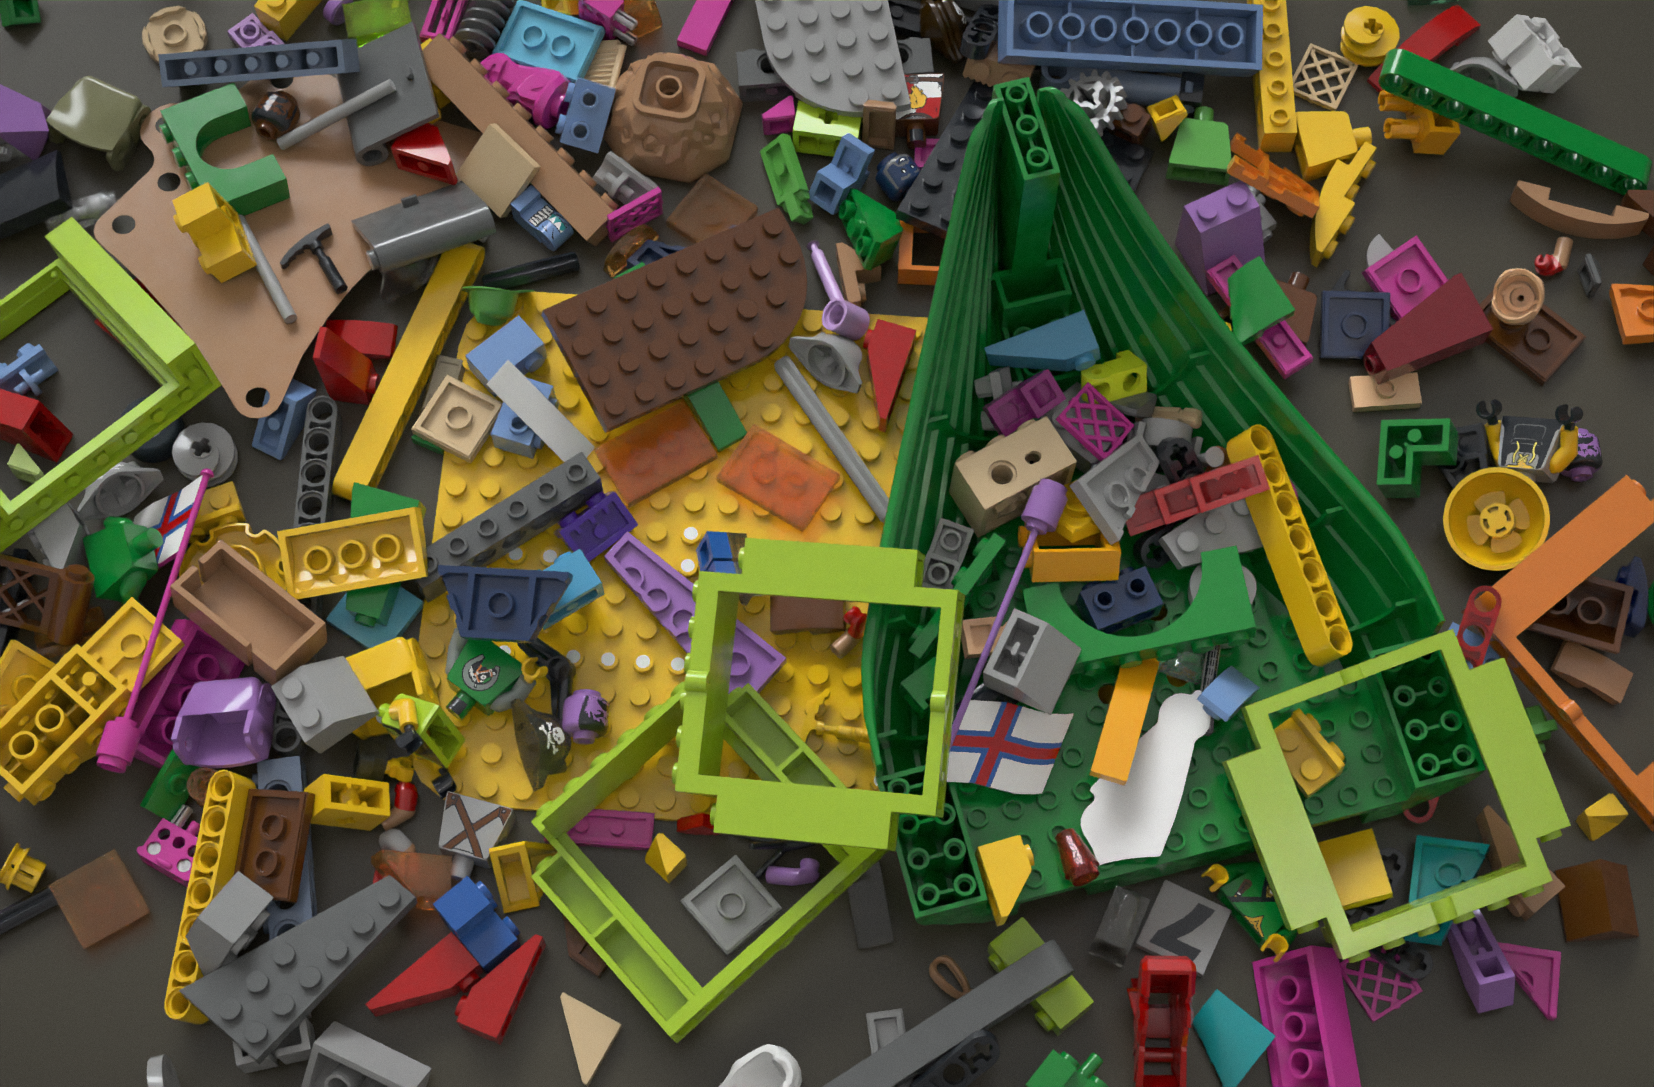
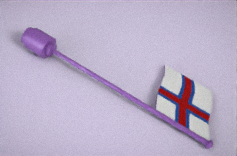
M1045 478L1041 479L1039 484L1033 487L1021 519L1026 523V529L1031 531L953 722L947 782L973 783L1012 794L1042 793L1074 713L1049 715L1007 702L971 700L1037 535H1046V532H1054L1068 500L1065 496L1067 488L1056 481Z

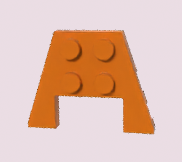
M1236 132L1230 141V150L1237 155H1234L1227 165V173L1258 189L1267 197L1277 199L1286 204V207L1294 214L1301 217L1305 214L1313 218L1320 208L1319 191L1288 168L1284 167L1282 169L1269 161V155L1263 150L1258 149L1256 151L1245 144L1247 139Z

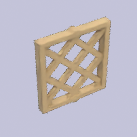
M1310 43L1293 76L1294 95L1307 100L1311 104L1314 103L1328 110L1336 111L1359 65L1352 63L1336 52L1328 51ZM1315 53L1324 55L1328 59L1318 61ZM1310 55L1313 63L1305 65ZM1336 61L1349 67L1339 70ZM1330 63L1334 72L1324 74L1321 66ZM1316 67L1319 76L1309 79L1306 70ZM1301 72L1304 81L1295 83ZM1350 72L1346 82H1344L1341 75ZM1336 76L1340 85L1330 88L1326 79ZM1322 81L1325 89L1315 92L1312 83ZM1307 85L1310 94L1302 92L1297 88ZM1341 90L1337 100H1335L1332 92ZM1328 94L1331 103L1319 99L1318 96Z

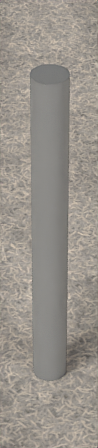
M388 79L277 138L279 147L285 150L396 91L395 84L391 79Z
M239 215L257 264L255 266L284 322L287 324L294 322L297 319L294 309L245 217Z

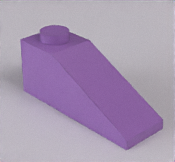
M1480 909L1473 911L1474 918L1457 924L1453 923L1447 937L1464 987L1477 1012L1482 1013L1513 1005L1515 975Z

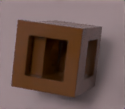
M1127 103V109L1120 110L1124 118L1122 120L1115 119L1112 122L1115 128L1113 130L1109 129L1108 132L1131 142V144L1141 145L1152 128L1150 123L1151 115L1140 105ZM1120 130H1122L1123 132H1125V133L1131 135L1132 138L1129 137V136H1127V135H1125L1124 133L1120 132Z

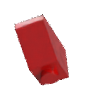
M426 123L397 137L391 146L398 169L451 185L457 184L458 179L438 127L433 124Z

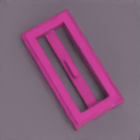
M432 0L419 36L421 42H425L429 38L433 40L439 33L444 34L455 0L446 1L435 33L431 31L442 0ZM458 0L445 36L449 40L455 36L459 29L469 0Z

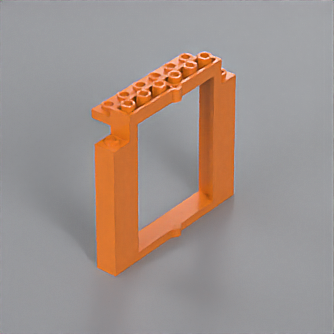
M1626 475L1491 586L1499 592L1502 603L1489 645L1500 658H1505L1507 666L1653 832L1654 761L1636 775L1583 715L1579 705L1568 698L1516 638L1654 523V498L1649 500L1646 497L1644 487L1638 481L1631 480ZM1485 591L1474 601V604L1479 611L1489 612L1494 609L1496 599L1491 592ZM1473 625V627L1485 639L1484 630L1479 626Z

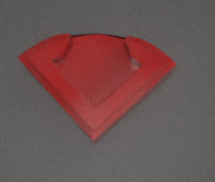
M699 813L677 819V832L692 835H721L713 832L714 825H711L709 814Z

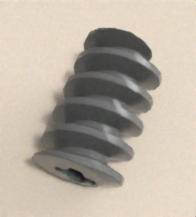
M472 0L470 2L469 9H467L464 19L459 25L460 30H457L454 36L467 49L465 53L467 55L483 60L490 56L487 50L495 48L494 40L500 37L499 29L504 28V19L510 16L509 9L514 7L515 0Z

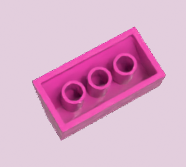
M175 619L170 630L183 641L185 646L140 690L131 720L137 723L136 728L142 731L134 757L160 769L173 749L171 737L176 718L193 685L203 681L238 678L245 665L244 662L192 620Z
M1311 945L1286 952L1278 962L1273 961L1276 955L1252 962L1262 1025L1276 1036L1266 1048L1272 1086L1361 1087L1339 958L1336 957L1334 949Z

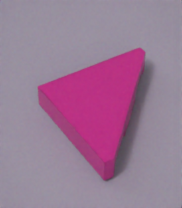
M1497 942L1515 975L1517 983L1548 1020L1554 1021L1557 1018L1561 952Z

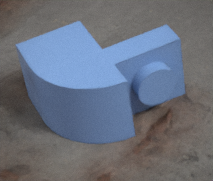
M850 133L842 136L832 162L817 171L809 190V199L830 214L834 215L837 213L841 202L846 200L850 188L860 191L870 174L867 168L875 150Z

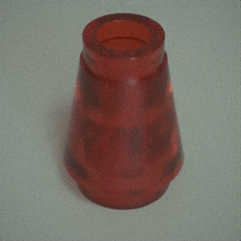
M1069 828L1055 836L1065 879L1070 880L1073 886H1082L1095 880L1100 874L1098 870L1099 862L1076 833V830Z

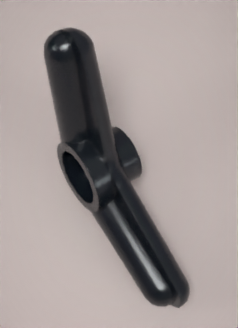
M538 637L534 643H517L519 648L530 658L538 657V661L535 663L539 667L547 666L548 674L546 678L550 681L552 723L555 728H562L563 704L565 699L572 695L573 678L576 674L575 665L567 657Z

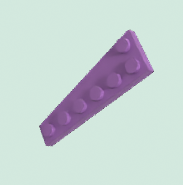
M627 531L604 556L605 561L684 651L690 653L692 638L688 634V625L690 618L694 617L696 605L692 598L693 583ZM737 619L729 693L737 687L743 688L747 683L760 693L787 663L786 657Z

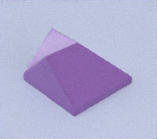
M0 84V138L32 160L39 158L47 142L49 129L46 119L52 111L41 103Z

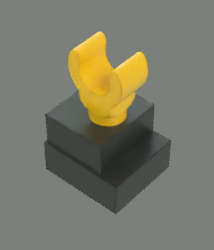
M358 740L352 764L353 778L382 782L384 774H388V776L399 781L411 782L415 770L411 768L413 759L398 757L388 760L387 745Z

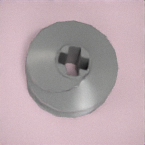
M201 422L191 425L180 432L173 443L172 456L174 463L180 473L187 479L196 480L202 476L200 472L205 468L213 471L214 478H209L207 487H215L225 482L234 473L238 463V450L232 437L224 428L214 423Z

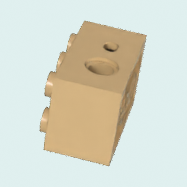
M1047 416L1038 421L1031 419L1024 422L1018 427L1016 432L1007 437L999 435L993 438L985 448L977 452L972 450L962 454L954 465L949 492L979 538L1021 516L1033 487L1038 485L1041 479H1050L1062 485L1070 483L1077 461Z

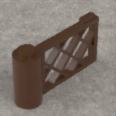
M0 554V565L8 567L15 576L3 584L0 582V596L9 606L8 609L0 611V623L46 634L51 641L61 645L79 644L83 639L95 579L88 568L79 564H71L66 568L59 569ZM34 574L49 577L48 587L38 593L27 579ZM17 583H20L30 596L19 603H16L6 590ZM34 602L42 612L41 622L28 619L21 609Z

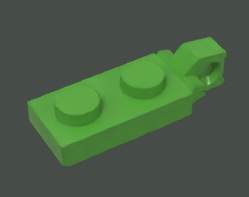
M782 133L760 150V154L777 205L783 207L784 211L789 213L791 222L805 225L813 219L811 205L807 201L810 198V194L791 136Z

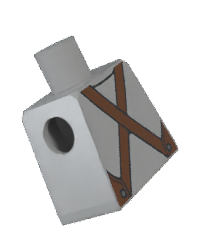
M450 791L447 792L439 838V850L442 856L453 859L447 875L449 878L460 882L466 876L470 878L474 865L487 869L492 867L489 848L504 845L517 819L512 808Z

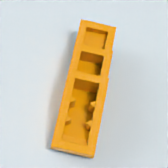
M1156 658L1143 660L1142 664L1133 668L1120 667L1089 775L1125 786L1160 662Z

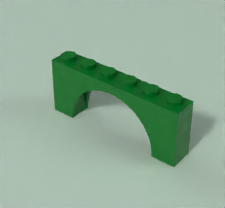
M1237 545L1201 552L1200 565L1202 577L1192 604L1171 625L1147 635L1135 637L1115 636L1089 626L1069 608L1062 596L1058 582L1022 589L1027 614L1049 623L1081 648V653L1070 675L1085 673L1087 676L1098 675L1105 672L1106 668L1118 665L1121 668H1133L1142 664L1143 660L1156 658L1157 661H1167L1176 658L1178 653L1192 651L1194 654L1206 653L1213 650L1214 646L1226 643L1232 647L1241 646L1250 642V639L1255 638L1256 624Z

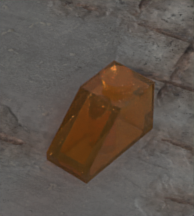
M380 850L371 856V864L383 878L391 875L416 896L418 901L416 904L417 909L435 910L433 903L451 889L452 856Z

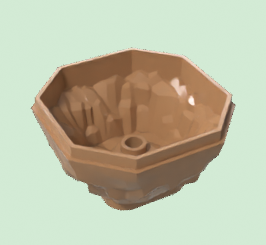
M658 52L648 55L646 59L631 63L628 70L619 76L603 134L604 140L614 154L623 158L630 166L643 175L686 183L693 182L729 160L743 102L715 64L698 61L684 54Z

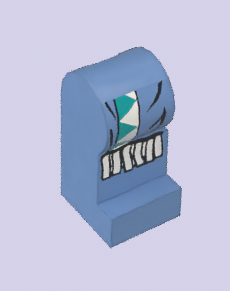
M532 185L510 203L514 220L540 243L542 242L552 251L557 250L574 234L569 222L541 198L540 192Z

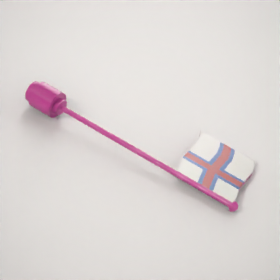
M208 468L201 470L200 475L202 476L180 491L160 499L143 509L135 516L133 521L136 525L146 526L148 529L155 528L161 533L163 544L154 550L158 569L174 558L176 559L124 717H116L115 721L106 722L96 752L98 757L96 765L111 772L125 773L127 766H131L142 731L136 728L137 723L131 720L169 604L171 597L170 585L177 579L209 478H214L213 471Z

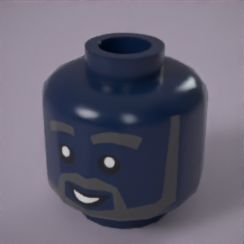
M894 152L877 165L876 169L878 172L875 180L891 201L898 202L905 198L921 170L908 154L898 155L897 152Z

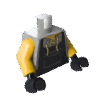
M1496 399L1491 400V413L1487 411L1484 400L1478 402L1476 412L1480 418L1487 419L1488 423L1484 426L1488 445L1496 466L1518 471L1534 482L1553 483L1557 480L1560 472L1577 457L1578 427L1575 426V423L1579 422L1583 417V410L1580 407H1572L1570 417L1568 415V404H1563L1556 408V419L1502 416L1500 421L1497 419V416L1502 411L1500 401Z

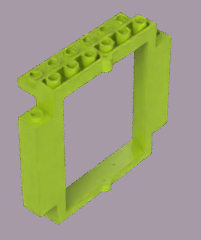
M745 538V547L740 549L738 556V565L742 569V574L699 571V578L694 582L692 589V598L696 605L694 617L690 618L688 625V634L692 641L690 653L686 654L684 661V671L686 674L685 689H683L680 697V708L684 713L682 726L678 727L676 733V745L680 749L678 762H675L672 769V782L675 784V791L717 798V802L713 803L710 812L711 825H714V833L896 851L899 814L943 818L965 595L959 590L922 587L925 555L919 550ZM739 593L941 608L934 684L930 698L931 715L923 795L719 776Z
M1453 629L1240 708L1256 750L1226 760L1222 764L1286 929H1297L1298 934H1302L1318 928V920L1322 919L1324 927L1320 929L1325 942L1332 944L1337 958L1342 960L1348 958L1349 963L1363 960L1371 956L1370 949L1383 945L1384 950L1398 947L1406 943L1404 940L1405 936L1416 932L1419 937L1435 933L1440 930L1438 924L1450 920L1454 924L1467 921L1475 917L1474 910L1487 906L1488 911L1510 904L1509 897L1519 893L1522 894L1523 898L1536 895L1544 891L1543 884L1553 881L1536 838H1540L1541 843L1562 836L1560 829L1571 826L1505 658L1496 659L1469 669ZM1440 650L1520 851L1518 853L1520 861L1349 925L1268 714Z

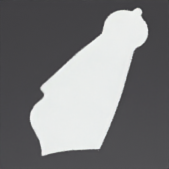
M1196 690L1191 695L1183 693L1174 694L1163 702L1160 707L1158 722L1138 740L1125 786L1100 778L1091 787L1090 792L1094 795L1095 799L1082 814L1081 829L1094 851L1097 866L1124 859L1161 856L1181 801L1194 744L1198 738L1207 732L1211 722V716L1203 710L1202 707L1204 705L1197 700L1202 693L1200 690Z

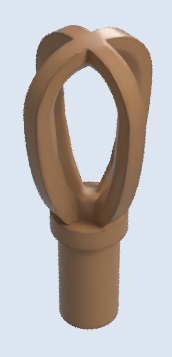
M941 955L931 962L929 966L930 977L947 994L959 999L973 990L972 988L970 989L965 974L951 957ZM943 963L950 969L960 983L963 992L955 989L937 971L938 964Z

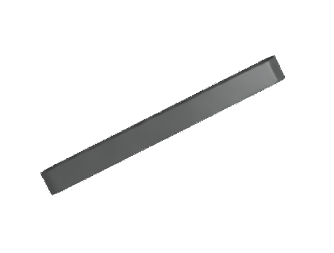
M324 395L313 398L308 403L306 410L293 528L332 522L335 495L332 494V485L338 471L343 420L335 401ZM332 413L326 420H318L321 414ZM320 444H329L323 451H314ZM317 475L325 476L319 483H310ZM322 507L321 511L316 515H307L311 508ZM324 595L298 600L302 604H311L309 610L322 619ZM318 652L305 665L317 662ZM275 694L276 705L271 745L280 758L293 756L303 758L307 752L308 745L303 741ZM286 737H297L293 746L289 748L281 747V743Z

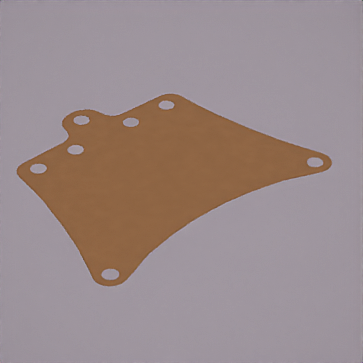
M329 74L293 77L292 84L283 89L274 87L271 84V79L250 80L238 91L247 105L251 126L213 141L204 150L201 157L203 161L213 167L233 169L272 154L275 156L287 178L290 198L244 217L297 315V319L289 324L284 322L256 267L221 283L213 274L207 275L198 260V257L201 256L200 249L195 246L187 232L182 233L178 229L173 215L177 213L172 200L191 191L184 176L188 172L185 167L179 168L171 151L174 149L172 142L166 144L162 134L156 130L155 125L162 118L160 110L179 103H169L160 106L149 113L144 119L140 128V137L153 153V166L99 218L93 231L95 239L145 285L183 331L195 342L235 408L242 415L249 418L267 417L278 409L303 354L319 332L320 326H323L327 318L348 292L371 269L366 255V251L371 250L370 246L353 227L351 220L402 203V198L414 194L418 197L451 185L398 169L391 150V146L396 138L386 142L389 155L384 162L375 166L361 165L356 160L346 117L285 150L279 147L277 139L267 140L257 133L251 116L256 105L267 92L284 91L296 99L301 114L294 129L343 104L337 78ZM438 120L433 125L438 127L455 173H457L483 133ZM174 173L179 176L181 182L177 189L163 191L158 187V179L163 174ZM122 215L132 217L135 220V228L127 234L116 233L112 228V223L117 217ZM327 223L330 225L333 235L326 237L321 243L324 246V253L331 258L348 286L347 290L342 294H336L318 264V257L313 255L310 249H305L304 253L297 255L296 259L290 262L287 268L282 269L280 265L283 256L303 237ZM257 387L266 389L270 395L268 403L259 408L252 407L246 402L247 393Z

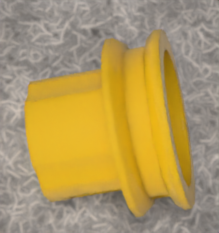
M19 842L15 844L0 871V883L5 885L6 890H9L14 885L32 894L47 864L29 856L31 848L23 849L20 847Z

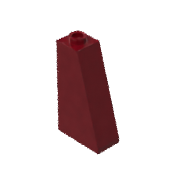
M1462 273L1454 275L1371 342L1363 354V362L1366 371L1374 377L1378 385L1484 343L1493 328Z

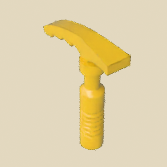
M825 689L809 709L804 719L800 738L807 743L809 736L815 732V735L819 736L829 734L835 735L837 739L870 744L866 729L852 728L845 725L829 726L825 725V722L815 720V717H818L819 708H822L825 700H828L830 697V689Z

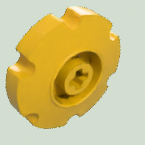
M229 523L209 530L210 539L205 543H200L197 540L194 541L186 551L179 570L180 577L194 565L198 568L202 586L204 582L201 580L198 560L217 542L222 540L286 591L279 540L265 529L258 534H253V530L248 523Z

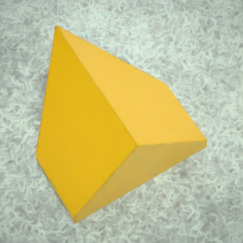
M522 841L489 848L504 913L540 906L539 901L544 892L530 876L536 872V866L548 856L553 857L558 852L551 844Z

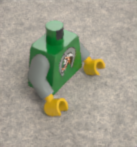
M454 614L453 620H454V623H455V625H456V622H455V620H456V615ZM455 628L448 647L445 672L450 688L457 694L446 706V709L462 721L474 706L489 716L495 711L503 712L522 705L536 685L535 679L545 677L548 674L547 666H542L535 672L534 664L538 661V657L528 658L523 663H520L492 641L464 639L460 637L458 628Z

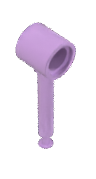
M816 240L810 241L807 244V249L812 250V261L830 299L822 314L823 326L838 335L845 336L851 340H858L868 329L869 314L865 309L844 300L823 251L818 249L819 242Z

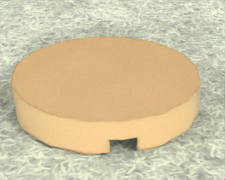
M181 6L166 7L154 13L149 18L150 22L146 28L144 26L142 31L143 45L151 59L159 63L158 54L204 51L208 42L207 28L200 15Z

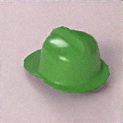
M466 286L462 288V291L468 293L469 309L471 314L475 316L476 321L490 326H500L513 316L521 292H535V290L510 291L483 286Z

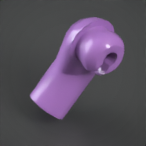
M804 858L800 862V868L768 866L766 882L768 884L785 886L814 883L820 876V873H818L820 864L815 859Z

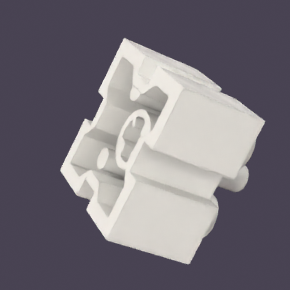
M1516 14L1488 40L1494 49L1492 52L1493 56L1500 64L1504 66L1508 64L1511 67L1506 73L1519 84L1518 88L1522 91H1541L1553 94L1582 68L1569 49L1564 48L1559 42L1560 37L1545 18L1533 17L1530 19L1529 16Z

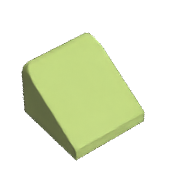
M17 443L7 465L16 478L34 484L44 474L24 448Z

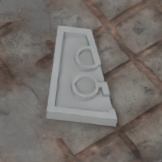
M1140 433L1129 439L1070 485L1110 545L1121 539L1124 533L1122 529L1126 521L1135 512L1136 508L1134 506L1140 494L1145 492L1160 463Z
M1245 498L1203 513H1198L1158 540L1178 570L1200 565L1201 552L1237 545L1238 554L1264 548Z

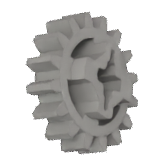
M1096 69L1092 71L1089 77H1086L1084 72H1081L1080 80L1077 82L1073 79L1068 80L1071 86L1069 89H1060L1068 99L1077 103L1085 111L1100 137L1103 136V129L1105 127L1111 130L1115 128L1112 122L1115 119L1122 120L1124 117L1120 110L1127 109L1128 107L1124 100L1127 94L1118 78H1112L1108 71H1105L1101 77Z

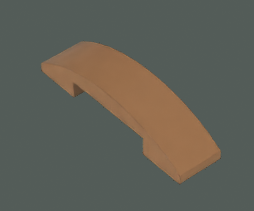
M1520 180L1517 181L1510 196V202L1536 222L1554 230L1584 238L1619 239L1639 235L1649 217V213L1618 205L1615 206L1611 215L1548 200L1551 188Z

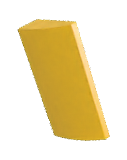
M419 507L277 531L287 592L297 600L428 577L425 533L421 508Z

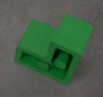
M1451 419L1381 420L1377 486L1385 498H1420L1422 466L1456 465L1458 431Z

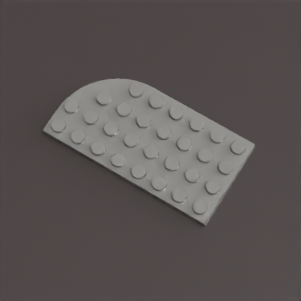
M755 0L768 61L778 79L783 81L795 93V97L814 108L820 107L836 112L837 115L863 117V105L868 100L893 102L897 107L896 112L911 110L888 0Z

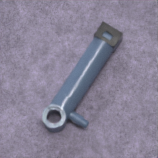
M1041 66L1039 88L1050 86L1058 90L1061 88L1069 89L1071 87L1069 79L1077 82L1080 80L1081 72H1084L1086 77H1089L1094 69ZM1096 69L1100 77L1105 71H1108L1112 78H1118L1127 94L1124 100L1129 104L1150 106L1177 95L1188 115L1185 118L1194 119L1195 109L1201 107L1204 74L1182 72L1181 78L1127 70ZM1051 76H1059L1061 79H1054Z

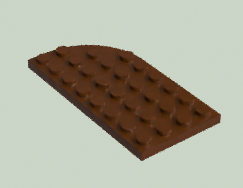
M778 207L546 308L542 311L541 316L603 430L607 433L752 367L772 355L792 333L803 311L807 294L805 260L794 233Z

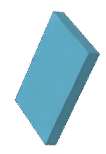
M517 0L492 55L504 53L514 63L522 66L559 71L571 83L575 84L577 77L584 79L606 31L602 26L524 0Z

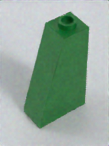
M354 482L352 487L351 518L419 507L421 508L422 519H424L427 509L420 500ZM402 581L347 591L346 610L355 617L354 622L370 628H374L376 623L387 626Z

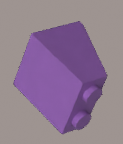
M1241 180L1193 201L1183 208L1175 244L1206 296L1217 292L1206 277L1207 270L1232 255H1235L1243 266L1258 256L1265 263L1260 206L1246 183Z

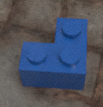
M466 876L434 902L433 906L446 926L480 964L484 972L488 974L521 947L516 938L521 932L508 916L501 920L494 909L498 905L487 887L481 881L474 884Z

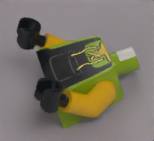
M402 693L397 695L391 704H382L378 709L379 714L376 715L377 722L383 725L396 741L398 747L405 750L407 756L414 753L432 762L434 773L441 774V776L431 781L441 799L446 797L448 791L454 793L457 786L449 773L452 769L451 761L466 739L442 708L437 704Z

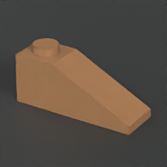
M1487 805L1475 819L1483 843L1490 844L1487 856L1492 871L1520 861L1518 856L1520 851L1510 827ZM1548 868L1553 881L1543 884V892L1523 898L1521 893L1508 898L1510 904L1506 905V907L1516 917L1521 916L1526 922L1555 897L1565 885Z

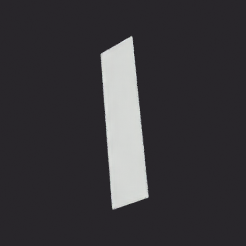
M509 360L504 363L486 384L564 462L580 452H583L587 458L595 448Z

